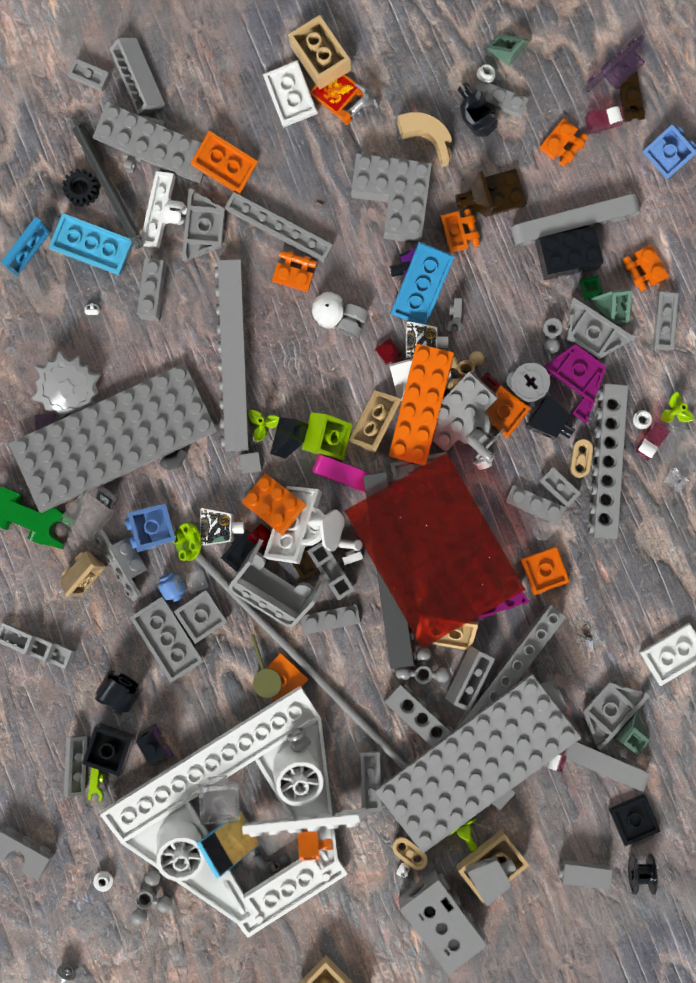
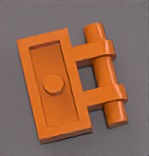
M563 118L539 149L552 160L558 155L562 157L559 164L565 167L568 162L574 159L576 152L585 146L588 136L583 133L579 138L575 137L574 135L578 129ZM568 142L573 145L569 150L564 149Z
M471 209L464 210L465 217L463 218L460 217L459 211L440 216L449 253L468 249L467 241H472L473 247L481 245L479 241L480 234L475 226L476 219L472 215ZM463 225H468V234H465Z
M651 244L633 254L636 261H632L630 256L623 259L626 271L630 272L634 279L633 283L635 287L638 286L640 292L648 289L644 282L648 281L652 287L669 277ZM639 266L641 268L644 276H641L639 274L636 267Z
M281 250L279 258L286 260L285 265L277 262L272 282L308 293L314 274L308 272L307 269L308 266L316 268L317 261L312 260L308 256L295 255L292 251L285 252ZM292 262L302 264L301 269L291 267Z

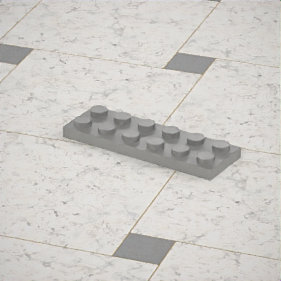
M109 102L106 103L93 139L200 185L204 173L190 165L201 145L200 142Z

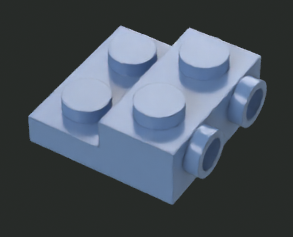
M673 125L668 127L642 151L667 180L696 155L695 143L691 139L687 141L683 137L685 132L679 126L674 127Z
M166 503L127 514L125 525L127 530L132 532L133 537H130L132 549L136 548L137 552L176 541Z

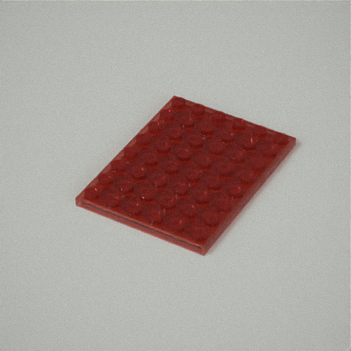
M447 453L345 510L348 519L422 648L525 590Z

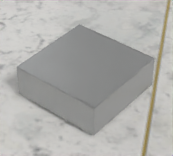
M259 452L240 455L242 474L262 472Z

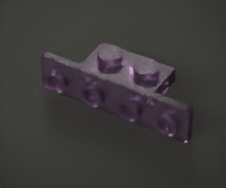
M642 34L638 39L634 37L628 43L626 50L621 49L615 55V60L611 63L608 61L601 68V72L598 75L594 74L587 81L586 92L589 93L604 78L617 90L638 71L645 61L635 50L642 44L645 36Z

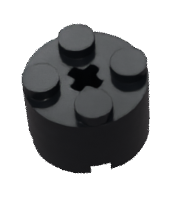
M110 670L98 687L95 700L110 706L114 713L122 715L123 712H130L140 696L142 688L138 690L139 684L127 675L120 673L118 676L114 674L115 671Z

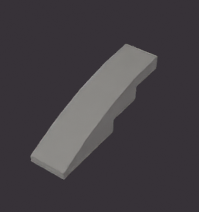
M1 623L0 625L1 644L25 655H31L44 662H50L58 667L69 670L76 651L6 623Z

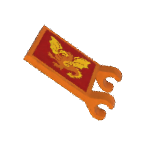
M346 75L341 76L320 90L315 85L310 91L311 97L335 114L346 125L351 122V115L343 109L356 94L359 98L363 96V92L354 86L356 83Z

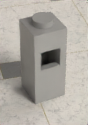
M562 859L561 865H558L557 876L566 885L610 890L612 869L608 865Z

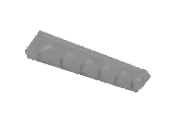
M235 192L232 193L225 206V211L323 263L333 248V244Z

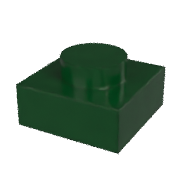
M598 275L579 280L584 300L603 294Z

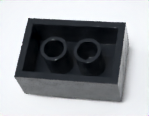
M595 226L542 237L535 244L544 280L599 269L604 263Z

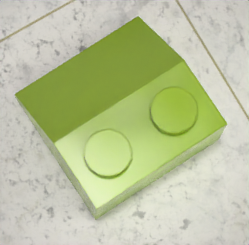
M310 413L309 425L302 450L344 461L353 424L327 414Z

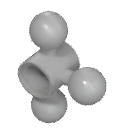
M420 647L416 651V658L420 661V665L414 670H410L409 667H400L396 670V676L401 681L415 677L422 684L428 683L432 678L443 683L450 678V672L447 668L439 667L436 671H431L427 666V661L431 658V651L427 647ZM426 669L428 676L425 679L418 678L419 670Z
M151 870L145 875L147 886L141 888L135 899L136 905L139 908L133 911L131 919L137 925H141L147 920L145 909L150 908L152 904L157 905L160 912H168L172 907L170 897H156V891L153 887L159 884L161 877L155 870ZM148 894L151 900L144 901L141 895Z

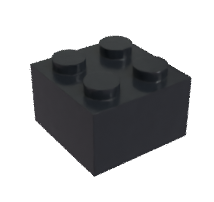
M101 723L97 724L94 727L82 764L119 777L124 773L136 735Z

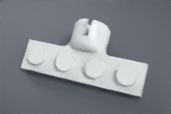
M159 171L155 173L141 234V240L146 247L160 248L165 225L168 223L181 225L186 220V218L181 217V215H186V205L183 202L171 200L176 178L173 173Z

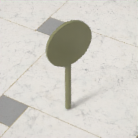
M252 634L251 638L261 670L254 677L253 687L259 696L271 698L276 696L281 690L282 680L275 670L265 669L255 635Z

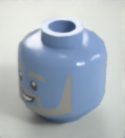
M169 572L159 578L158 588L165 600L176 602L184 597L183 593L186 591V585L179 574Z

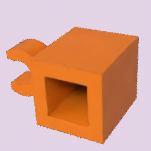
M305 829L302 830V833H298L299 859L301 862L321 860L320 850H334L332 839L319 840L318 831H307Z

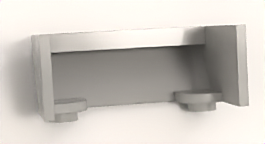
M260 539L235 574L229 585V590L240 599L284 626L293 627L316 603L326 580L322 579L315 588L306 582L298 583L296 587L264 568L266 559L258 552L263 543Z

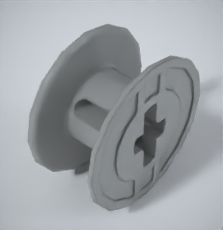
M533 362L525 363L512 374L510 380L511 390L521 401H536L548 392L550 375L540 364ZM525 375L529 380L531 378L534 379L533 385L536 389L531 385L529 387L526 385L528 381L524 377Z

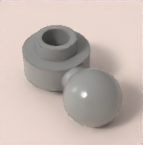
M550 318L543 324L542 330L544 335L548 337L544 348L546 352L554 354L560 348L556 337L562 332V323L556 318ZM550 325L555 327L554 332L549 331Z

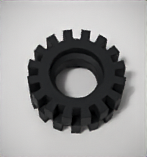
M75 169V173L70 171L71 175L68 176L66 174V180L62 182L64 184L62 189L65 196L76 206L77 204L80 207H83V204L89 206L90 201L93 204L95 202L94 197L97 199V193H99V185L94 176L84 169L82 171ZM78 182L87 183L88 189L84 194L75 193L74 186Z

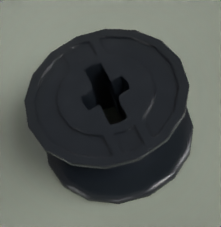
M650 853L647 856L646 864H637L636 857L630 854L628 859V876L632 893L634 895L638 894L639 884H648L650 893L655 895L658 887V874L654 856Z

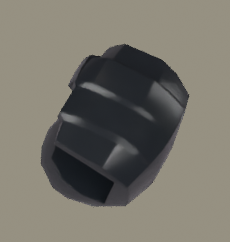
M463 83L462 85L466 91L463 90L461 85L458 88V92L464 99L460 105L461 116L467 127L476 137L488 136L498 126V120L493 115L495 109L492 104L487 105L482 91L473 93L469 84Z

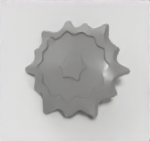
M58 351L55 360L48 359L44 366L35 365L39 377L35 380L37 391L32 396V399L42 402L45 410L56 411L58 416L63 419L69 413L74 414L95 404L93 397L98 394L96 382L99 380L101 373H92L89 370V365H81L80 356L68 359L62 351Z

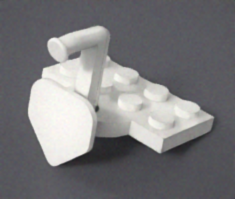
M287 486L286 489L307 506L283 536L275 529H272L263 557L269 560L300 564L305 546L314 545L321 539L322 545L329 551H335L337 547L360 551L362 549V542L358 539L351 541L340 538L344 527V517L338 510H332L325 515L318 509L322 495L319 489Z

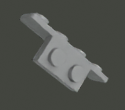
M103 529L99 530L94 535L96 545L103 550L105 560L113 567L116 579L123 584L126 596L131 598L132 601L136 600L141 594L132 579L146 572V566L136 549H132L129 537L112 545Z

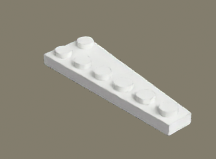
M366 808L341 810V812L335 813L334 816L330 812L316 815V818H312V815H303L297 817V820H293V817L247 822L242 826L243 834H250V837L262 835V832H269V835L280 834L282 830H288V833H296L303 828H307V831L319 830V827L327 826V829H336L339 825L346 824V827H356L367 814Z

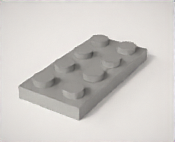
M163 596L129 617L170 683L204 662Z

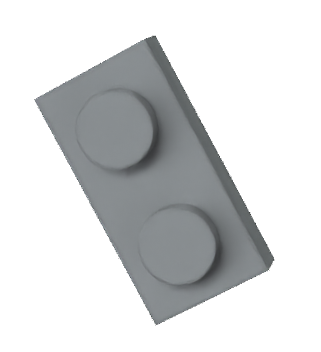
M74 58L67 73L69 78L103 92L110 77L109 72L77 58Z
M554 467L539 480L566 508L581 494Z

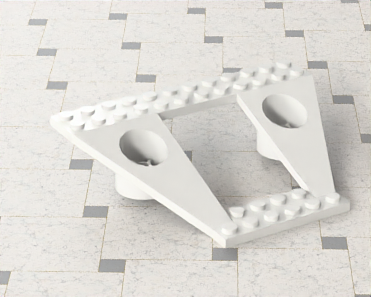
M298 686L100 811V816L122 845L156 867L164 877L176 881L237 923L247 938L347 875L345 867L337 857L334 829H327V826L319 827V830L316 831H318L319 840L332 839L334 850H320L321 860L301 862L298 859L245 894L231 870H228L219 878L215 877L196 844L209 833L190 801L254 760L289 817H293V820H297V817L303 815H312V818H316V815L330 812L332 814L321 717L301 686ZM304 727L306 737L310 739L311 744L304 750L293 751L292 742L288 740L287 734L295 728ZM304 766H306V767H309L310 769H308L307 771H305L303 768H304ZM289 769L291 770L289 775L285 774ZM315 773L313 779L308 778V776ZM281 779L288 780L289 782L284 785ZM307 828L300 829L298 833H302V830H305ZM171 844L172 848L166 849ZM194 848L198 849L197 853H192L190 851Z

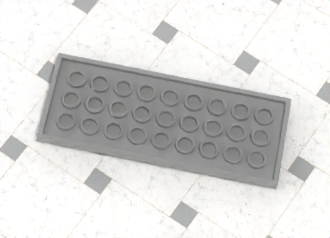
M184 363L12 441L9 445L39 512L43 513L216 433L217 430Z
M530 674L376 788L375 793L421 852L425 853L581 739V736L534 675Z

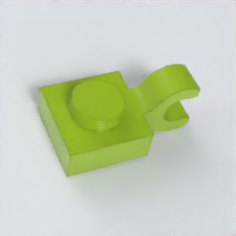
M92 767L88 800L93 798V793H97L99 795L98 801H102L104 792L100 785L105 780V772Z

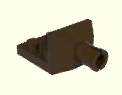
M517 169L487 177L484 176L483 171H480L470 185L469 191L455 195L456 203H459L457 204L458 209L473 206L475 211L485 217L527 205Z

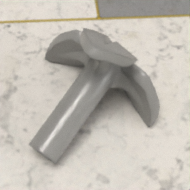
M355 84L354 86L363 92V96L347 111L351 117L362 107L374 104L377 109V99L370 93L369 89L363 85Z

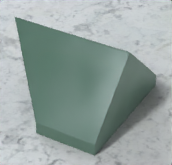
M498 34L487 49L509 67L532 39Z
M632 289L610 291L588 299L603 317L615 325L629 323Z
M637 710L614 738L639 756L650 740L646 737Z

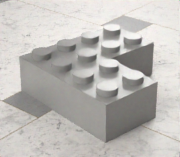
M356 153L351 198L388 202L384 239L411 243L421 242L432 163Z

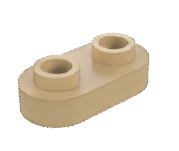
M582 439L573 445L570 472L574 477H585L590 471L593 446L588 440ZM580 446L584 447V453L579 451ZM577 465H580L582 467L581 472H578L576 470Z
M399 836L393 841L392 848L394 854L411 868L421 870L427 865L426 853H422L409 838ZM400 843L406 845L403 849H400L398 846ZM416 855L421 856L419 861L414 860Z

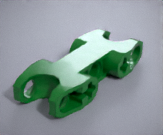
M0 487V528L8 530L11 522L30 529L27 539L40 545L64 549L65 544L54 536V527L60 522L74 525L75 519L55 507L40 513L35 509L20 504L23 494Z

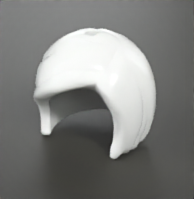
M325 292L315 298L312 304V315L320 326L331 329L335 328L343 317L344 303L342 297L333 292Z

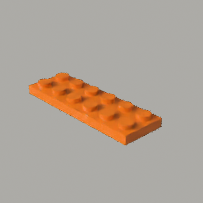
M416 344L389 457L423 466L427 465L455 353Z

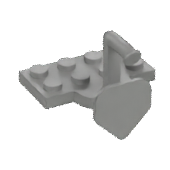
M469 371L443 399L433 441L444 452H447L457 440H460L464 444H470L479 453L475 457L476 459L482 456L487 460V463H490L495 458V453H491L488 448L505 430L502 429L496 436L491 432L492 424L486 410L498 399V396L472 371Z

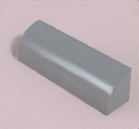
M118 38L111 46L110 51L137 114L148 115L158 111L165 106V103L137 38Z

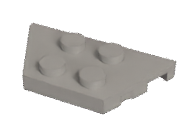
M189 188L182 261H188L222 248L225 208L211 202L207 197L201 196L192 188Z
M573 297L570 302L566 340L574 345H578L597 360L634 340V336Z
M607 682L584 707L582 712L595 746L599 751L607 745L650 697L649 694Z

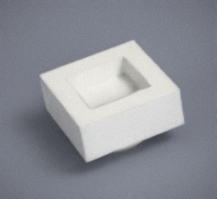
M356 550L346 552V557H343L345 565L363 559L361 551L357 553Z

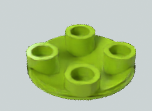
M189 522L183 523L177 532L174 533L176 541L173 543L176 545L181 561H192L200 553L201 536L194 524Z

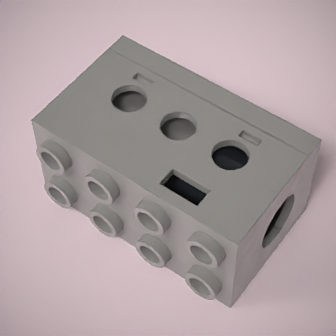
M434 870L401 895L398 900L400 910L449 976L487 946L485 942L486 935L478 921L474 923L475 920L466 905L462 906L458 893L454 889L450 890L449 882L444 874H438Z

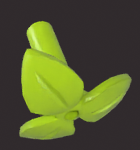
M679 392L673 393L668 402L672 410L665 409L661 414V420L669 423L677 415L678 420L681 422L693 421L694 416L687 410V404H682V397Z
M248 411L250 422L259 425L253 431L254 439L257 442L262 441L267 435L265 427L275 428L278 425L279 417L269 415L264 420L262 413L259 411Z
M476 817L471 818L451 833L453 834L457 831V834L465 840L470 851H475L477 846L471 837V829L468 824L477 820Z

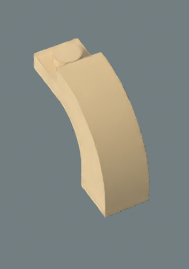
M420 112L398 115L397 124L402 140L413 137L428 139L436 149L440 166H448L450 158H452L449 148L452 138L443 123L431 115Z

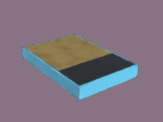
M242 811L235 813L196 843L216 878L221 877L261 845L256 836L250 837V834H243L242 826L248 821Z

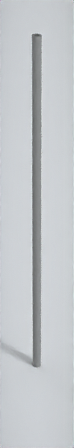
M199 554L195 560L401 769L405 768L408 764L252 605L231 593L229 590L230 583Z

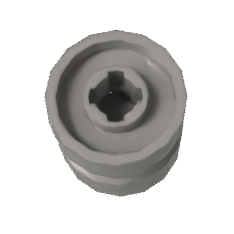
M346 304L343 311L344 318L340 320L336 329L347 336L359 338L363 329L361 324L366 322L369 312L359 306Z

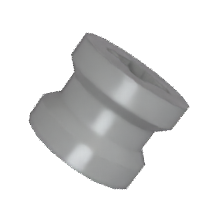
M304 727L295 728L287 734L288 740L292 742L293 751L304 750L311 744L310 739L306 737Z

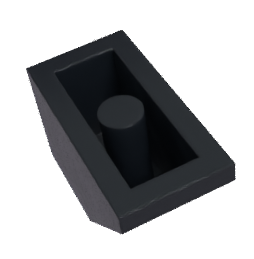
M279 417L270 454L286 459L304 443L309 424L297 419Z

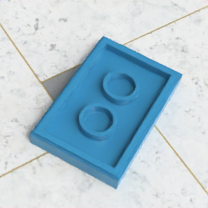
M35 217L1 261V264L15 276H18L51 231L40 219Z

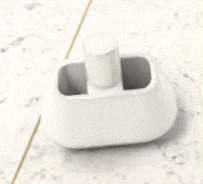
M93 303L87 305L84 309L87 315H98L100 313L99 306Z
M405 862L401 863L396 873L398 876L405 878L408 876L411 867Z

